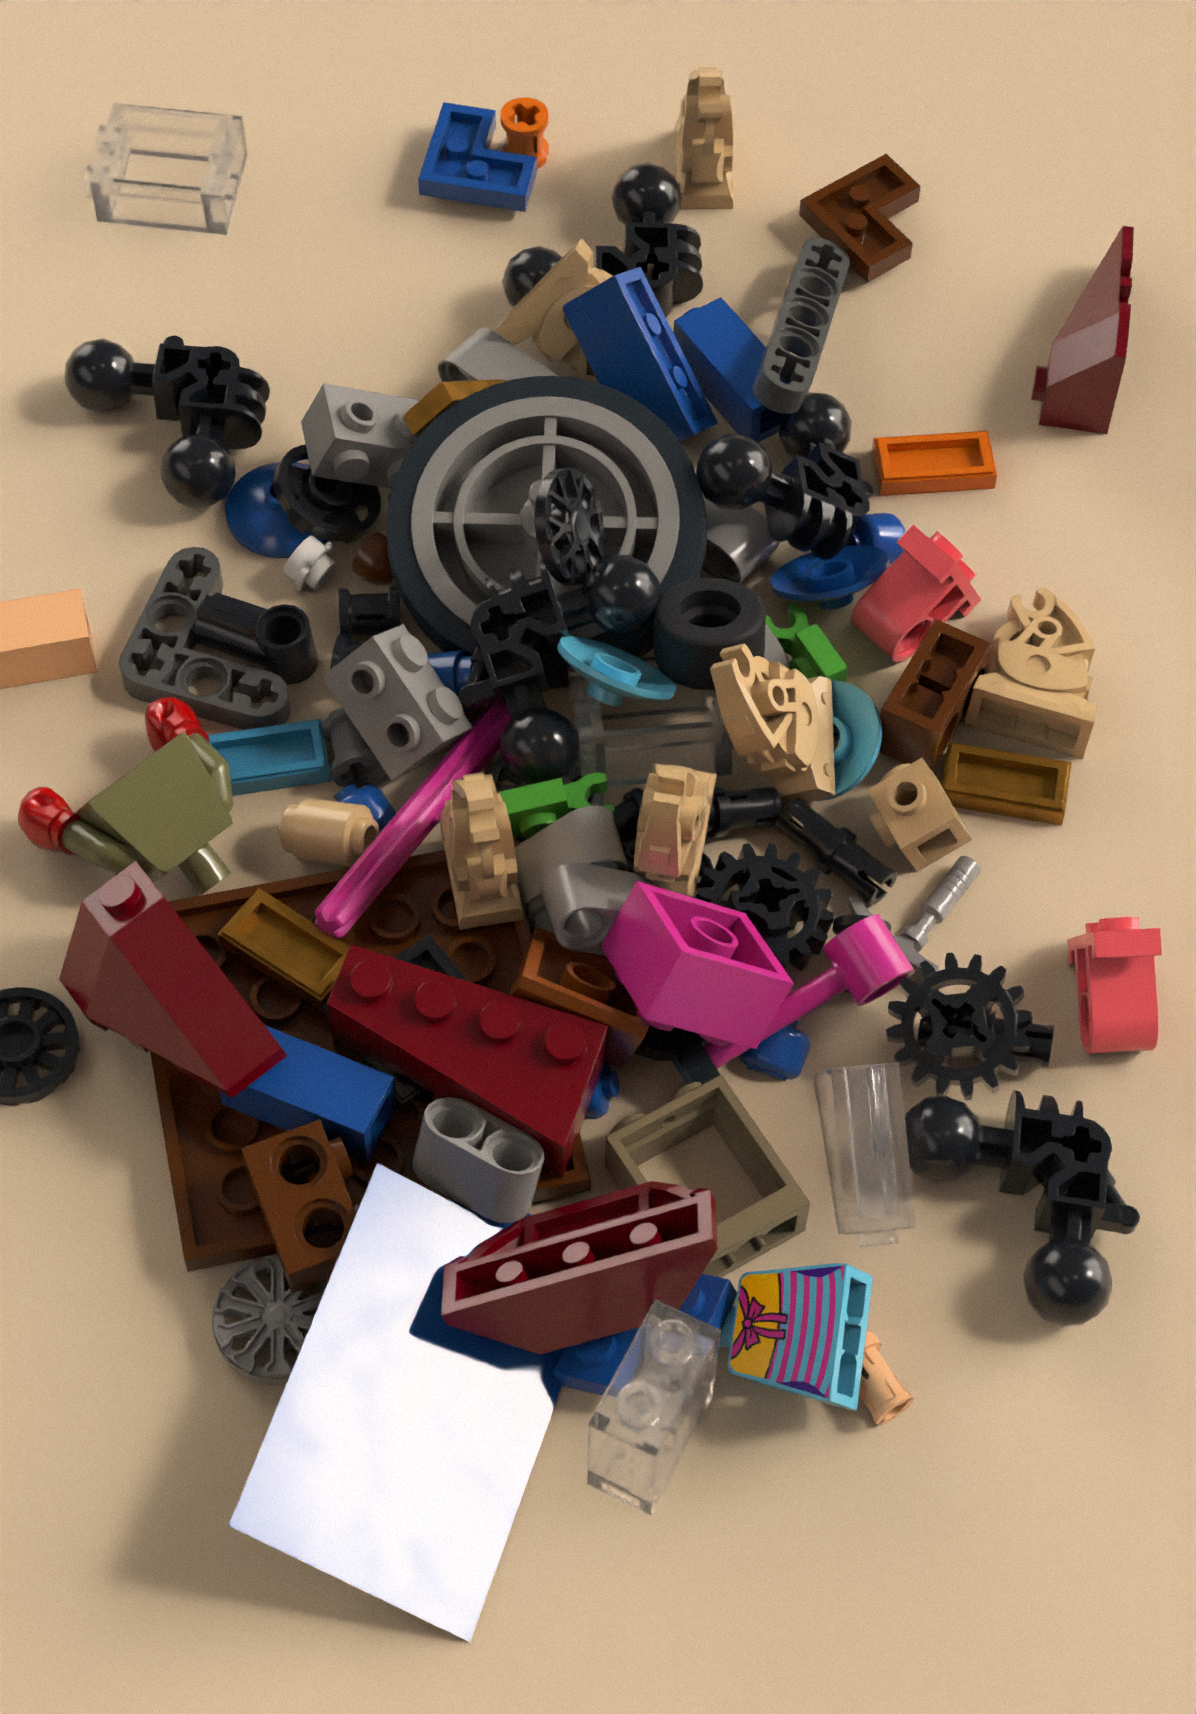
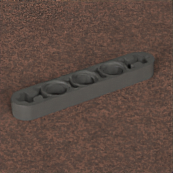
M823 238L806 240L793 266L753 384V394L756 399L772 411L789 414L797 412L812 385L850 265V258L847 252L832 241ZM780 377L782 379L789 380L788 383L786 384L781 382L779 380Z

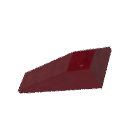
M1122 226L1053 341L1047 367L1036 366L1031 400L1042 401L1039 425L1102 434L1108 433L1127 356L1131 304H1128L1132 288L1130 273L1133 261L1134 227Z
M136 861L116 876L107 880L100 888L82 900L59 980L91 1024L104 1031L108 1029L113 1030L126 1037L133 1046L146 1053L150 1050L171 1061L178 1070L230 1098L235 1097L287 1057L282 1047Z

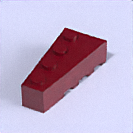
M350 945L327 1001L331 1036L364 1056L380 1063L393 1071L401 1079L408 1077L434 1093L435 1100L445 1097L463 1099L529 1134L539 1142L544 1150L543 1165L563 1177L606 1059L609 1026Z

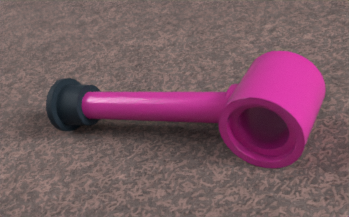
M879 914L871 915L851 925L832 938L823 947V951L833 967L787 995L761 1042L846 989L856 1004L863 1006L898 987L903 977L908 979L913 975L915 970ZM698 1041L679 1054L672 1049L668 1052V1055L686 1085L692 1082H701L703 1085L720 1075L717 1070L719 1067L749 1050L750 1047L731 1042L727 1046H719L710 1042L703 1046Z

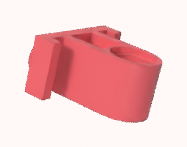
M914 524L896 542L904 552L862 595L852 610L850 618L851 623L892 661L897 663L905 661L914 655L935 619L945 623L956 611H959L966 617L981 601V598L970 583L976 575L961 560L963 557L961 552L939 532L936 531L929 539Z
M1139 917L1099 919V922L1085 924L1086 934L1067 939L1069 965H1075L1079 1028L1085 1052L1090 1054L1154 1050L1158 1040V1005L1154 956L1162 955L1160 928L1140 929Z

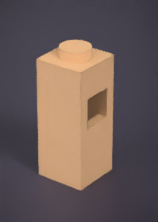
M81 588L0 602V689L97 672L90 625Z

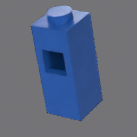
M720 297L702 307L692 308L680 318L674 320L673 333L705 397L738 435H747L758 443L778 433L782 413L772 411L763 406L753 394V384L766 347L730 306ZM780 377V379H779L781 382L786 383V384H787L788 381H789V380L782 379L781 377Z
M265 1026L285 1051L287 1057L235 1097L230 1098L219 1092L222 1104L287 1131L320 1119L328 1141L340 1137L348 1156L368 1163L397 1109L394 1077Z

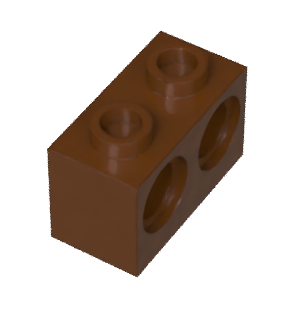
M935 619L881 708L882 741L879 752L904 764H912L923 758L933 772L947 748L948 742L951 741L967 713L973 687L979 675H983L987 667L992 643Z
M319 1119L241 1148L246 1172L292 1294L330 1279L362 1201L361 1199L352 1203L345 1186L344 1179L352 1177L354 1174L341 1138L337 1137L328 1141ZM297 1162H309L319 1169L317 1176L312 1181L302 1185L291 1184L282 1177L285 1170ZM320 1224H333L343 1231L341 1239L335 1245L328 1248L314 1247L305 1240L309 1231Z

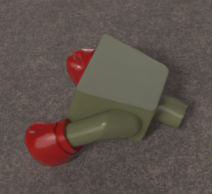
M160 698L152 701L146 708V732L151 748L155 753L88 801L76 813L71 810L60 795L48 787H37L29 791L22 799L18 812V823L28 839L38 848L53 852H63L68 855L76 854L92 865L119 874L136 861L153 883L178 866L200 895L207 892L231 873L208 843L233 824L229 813L233 807L230 766L228 761L209 743V737L201 728L194 710L178 698Z

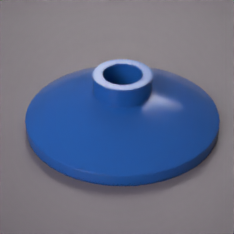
M274 462L251 470L235 483L226 500V521L233 537L251 552L271 558H290L295 549L311 535L323 544L329 540L317 537L309 532L301 533L288 522L289 516L280 506L272 483L275 470L280 463ZM299 462L292 464L305 470L309 467L308 464Z
M846 545L838 555L830 560H822L811 552L797 557L778 568L771 576V589L775 595L783 599L800 602H818V606L821 609H838L849 605L854 600V593L876 582L889 568V558L884 550L867 545Z

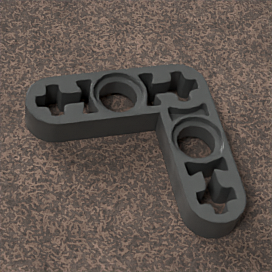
M189 547L178 551L168 561L121 653L119 667L125 690L130 696L147 703L164 697L178 698L188 704L194 710L197 717L242 730L285 724L289 719L291 707L287 685L280 676L269 671L194 651L196 642L192 631L196 622L197 609L206 595L213 596L216 592L222 593L223 580L219 560L213 552L201 547ZM197 572L205 573V577L197 576L193 580L189 588L190 598L187 597L185 578L193 579ZM170 614H178L186 617L188 620L185 627L176 632H163L156 627V623L162 617ZM153 648L158 650L156 658L159 670L150 669L146 676H139L137 670L147 671L155 657ZM201 677H213L222 683L215 693L207 696H198L188 690L191 683ZM234 687H239L240 693L234 692ZM264 696L272 697V702H264L260 709L252 708L251 702L260 703Z

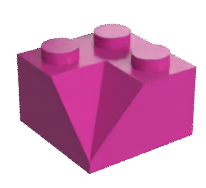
M639 881L635 882L601 945L602 950L616 971L615 976L617 980L625 986L638 1008V1015L646 1023L663 1031H671L674 1027L697 1033L708 1042L719 1046H727L731 1042L757 1049L794 984L746 913Z

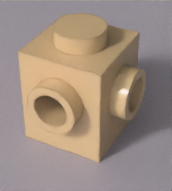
M923 758L912 764H902L894 767L883 776L880 783L868 789L879 810L869 816L876 831L888 849L898 844L900 850L917 872L972 840L942 785Z

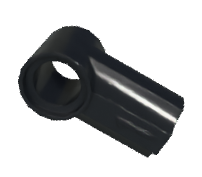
M216 592L213 596L206 595L197 609L196 622L192 631L196 644L265 667V671L280 676L286 684L300 683L309 678L316 670L318 656L309 619L300 608L294 605L282 604L266 609Z

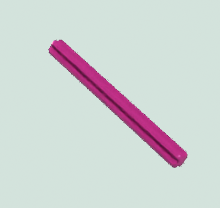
M498 701L487 705L471 724L473 728L460 737L315 909L316 919L314 924L318 929L335 939L346 935L437 825L439 815L445 807V801L451 800V781L462 779V775L480 773L499 750L504 729L511 720L506 705L500 707Z

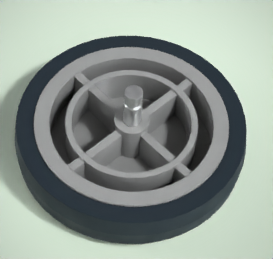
M532 376L498 383L467 396L440 414L422 432L404 458L393 484L387 514V549L395 585L407 609L430 641L442 652L465 650L468 656L472 655L476 642L472 634L471 619L476 608L490 598L484 578L488 577L496 590L511 586L510 569L518 567L526 580L541 576L540 560L542 557L535 533V503L543 479L549 472L556 469L575 468L583 472L592 486L596 488L600 507L603 506L604 511L602 516L606 538H604L603 559L614 555H629L644 562L656 575L660 585L661 596L666 590L681 582L699 579L707 541V518L703 495L695 469L685 449L661 419L630 396L611 387L593 381L562 376ZM562 480V481H563V484H564V487H565L566 494H567V490H566V486H565V481ZM555 547V550H556L557 555H558V554L560 553V551L557 550V548ZM549 573L556 596L583 587V585L565 586L560 584ZM654 615L647 624L634 632L613 633L601 628L596 623H591L570 630L568 633L569 636H579L606 643L641 659L654 649ZM506 625L494 628L498 641H505L510 638ZM536 647L533 649L539 653L550 688H563L590 682L575 671L560 653L550 655Z

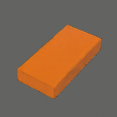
M988 431L873 438L872 455L880 496L995 489L997 472Z

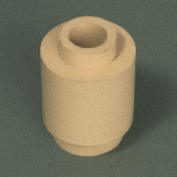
M306 798L301 803H291L282 815L279 829L282 848L288 853H293L298 860L349 868L353 866L379 835L378 823L373 819L372 813L367 806Z

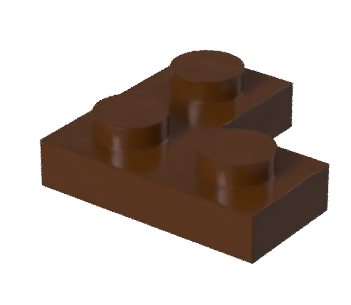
M884 154L801 199L799 216L823 239L832 241L843 248L850 258V266L869 282L911 258L913 242L888 218L917 203L921 186L890 156Z

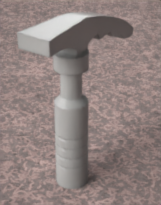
M960 856L921 907L922 915L914 925H907L900 936L892 935L915 970L913 976L920 981L923 980L920 970L921 962L926 960L934 967L936 972L939 971V966L918 953L928 941L927 933L934 924L943 922L981 871L978 863L968 856ZM853 894L849 897V908L852 915H873L864 907L865 902L859 896Z

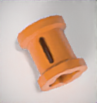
M519 97L510 100L500 111L501 126L506 131V138L501 151L537 157V169L546 164L549 154V144L543 137V132L549 124V111L545 104L530 97ZM515 115H517V123H516V124H515Z

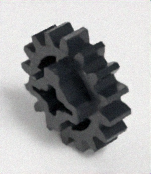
M749 843L743 844L737 860L726 851L722 852L719 855L715 869L705 868L699 883L700 888H697L694 898L746 913L785 971L789 966V962L800 971L806 969L812 954L819 955L821 953L835 913L827 910L832 897L831 889L814 888L821 872L817 868L807 870L804 873L797 867L801 855L796 852L791 854L786 861L777 858L778 852L775 844L768 845L764 856H756L754 849ZM738 884L739 890L731 891L728 900L722 901L724 893L732 886ZM803 921V928L795 936L788 938V931L794 930L797 922Z
M953 952L946 953L945 969L937 972L926 960L921 962L920 970L923 980L917 984L905 977L899 982L901 991L907 997L906 1002L889 1001L888 1013L894 1018L901 1020V1024L893 1025L886 1029L887 1040L894 1043H904L905 1045L894 1055L897 1067L914 1063L917 1067L914 1069L911 1078L912 1084L918 1088L929 1078L936 1080L937 1096H946L950 1086L957 1085L960 1086L965 1101L972 1100L974 1084L981 1081L992 1093L998 1091L999 1084L996 1072L1001 1069L1013 1076H1016L1019 1072L1020 1065L1011 1055L1012 1051L1029 1052L1031 1039L1017 1033V1029L1025 1028L1032 1024V1011L1015 1010L1014 1008L1024 998V989L1021 985L1007 990L1002 987L1006 978V968L1002 965L994 969L989 975L983 973L981 955L974 954L968 968L958 967L957 959ZM951 985L971 986L966 993L944 995L939 991V989ZM995 1003L1000 1008L1005 1022V1032L1002 1041L997 1038L996 1033L987 1027L986 1017L992 1011V1006ZM917 1012L922 1015L923 1020L932 1026L933 1032L923 1050L919 1047L914 1036V1021ZM965 1014L971 1017V1032L973 1033L971 1037L962 1032L955 1035L953 1039L947 1037V1021L945 1018L949 1016L953 1020L959 1021ZM973 1057L981 1063L966 1069L947 1067L955 1059Z

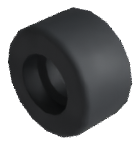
M699 578L681 582L666 590L654 611V660L660 672L676 684L697 690H715L710 668L714 663L724 661L720 656L723 648L745 643L753 657L761 656L764 658L766 608L758 594L743 584L727 579Z

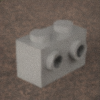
M323 383L301 421L312 476L392 489L404 458L420 436L411 433L403 417L420 400Z
M404 624L372 636L322 676L391 780L424 765L473 728L463 713V706L459 698L452 690L445 687L428 662V655L424 646L416 637L408 632Z

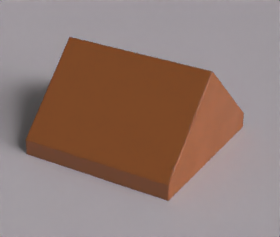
M536 926L509 995L609 1026L605 1062L621 1069L643 1041L649 1028V1024L638 1015V1008L627 989L617 980L615 976L616 971L607 956L567 949L557 941L554 933Z

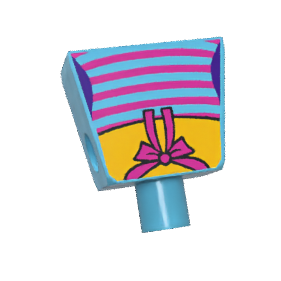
M842 1263L744 1273L739 1280L736 1305L732 1306L715 1345L730 1348L729 1372L763 1385L843 1409L857 1411L873 1276Z

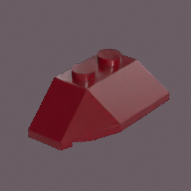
M650 1181L524 1217L483 1241L468 1257L459 1256L444 1265L441 1316L449 1326L536 1354H544L569 1346L579 1345L587 1341L674 1318L718 1249L715 1198L710 1189L697 1188L693 1191L681 1185Z

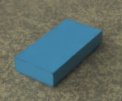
M322 719L208 735L209 743L229 763L233 796L331 782Z

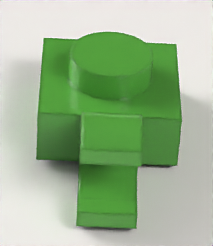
M795 603L788 606L787 622L791 627L788 629L776 627L768 615H766V624L778 639L784 653L792 657V660L789 662L790 670L797 669L807 679L822 676L832 681L846 682L847 665L817 623L809 626L806 613L800 606Z
M592 773L569 784L563 785L562 778L500 791L499 793L506 804L513 838L522 836L524 839H528L566 814L578 808L592 806L587 802L588 797L595 793L608 791L606 774ZM613 804L603 805L602 807H606V808L610 809V810L613 812V815H614V818H615L614 805H613Z

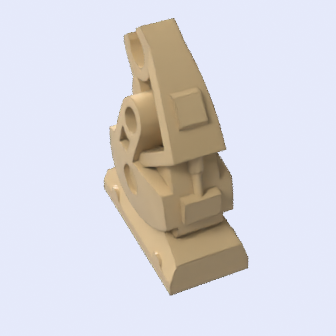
M699 67L698 71H692L689 75L686 95L681 99L680 115L674 125L677 183L682 197L680 209H733V180L731 174L733 166V117L731 96L725 94L722 70H717L716 67Z
M581 238L502 319L496 331L513 345L532 336L533 342L538 346L539 351L550 362L554 359L557 361L561 360L568 364L569 368L577 372L578 379L599 383L563 312V305L611 278L612 275L593 267V252Z
M1046 587L1036 590L1032 605L1038 611L1026 609L1022 604L1020 594L1012 596L1007 611L1009 621L1004 623L994 635L987 667L984 674L979 675L973 687L964 724L1083 759L1098 707L1087 701L1093 677L1088 676V671L1095 650L1091 637L1076 614Z
M745 643L723 648L720 656L724 661L714 663L710 671L725 727L739 756L747 755L748 765L759 776L771 778V786L778 791L782 808H785L796 798H802L807 803L834 797L832 680L822 676L807 679L797 669L790 670L780 662L769 663L761 656L753 657Z
M653 763L640 806L634 854V873L644 875L645 879H650L656 887L694 898L717 777L716 773L693 770L692 768L672 764Z
M481 772L462 775V779L451 781V800L445 801V807L439 815L459 930L524 920L520 891L517 885L518 874L514 841L506 804L503 802L500 793L496 791L492 774L484 775Z

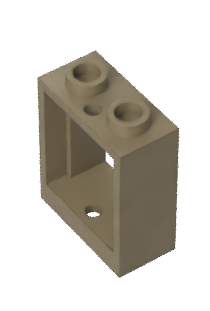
M721 1074L703 1085L701 1082H692L683 1086L670 1097L667 1104L647 1115L638 1112L618 1122L610 1134L606 1136L605 1167L620 1190L646 1183V1178L638 1168L640 1164L714 1125L763 1197V1199L717 1223L718 1249L703 1271V1274L722 1278L804 1232L810 1201Z

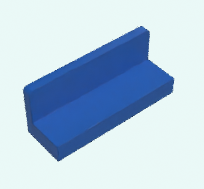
M641 267L614 275L563 305V312L599 384L628 395L647 407L665 423L679 442L718 424Z

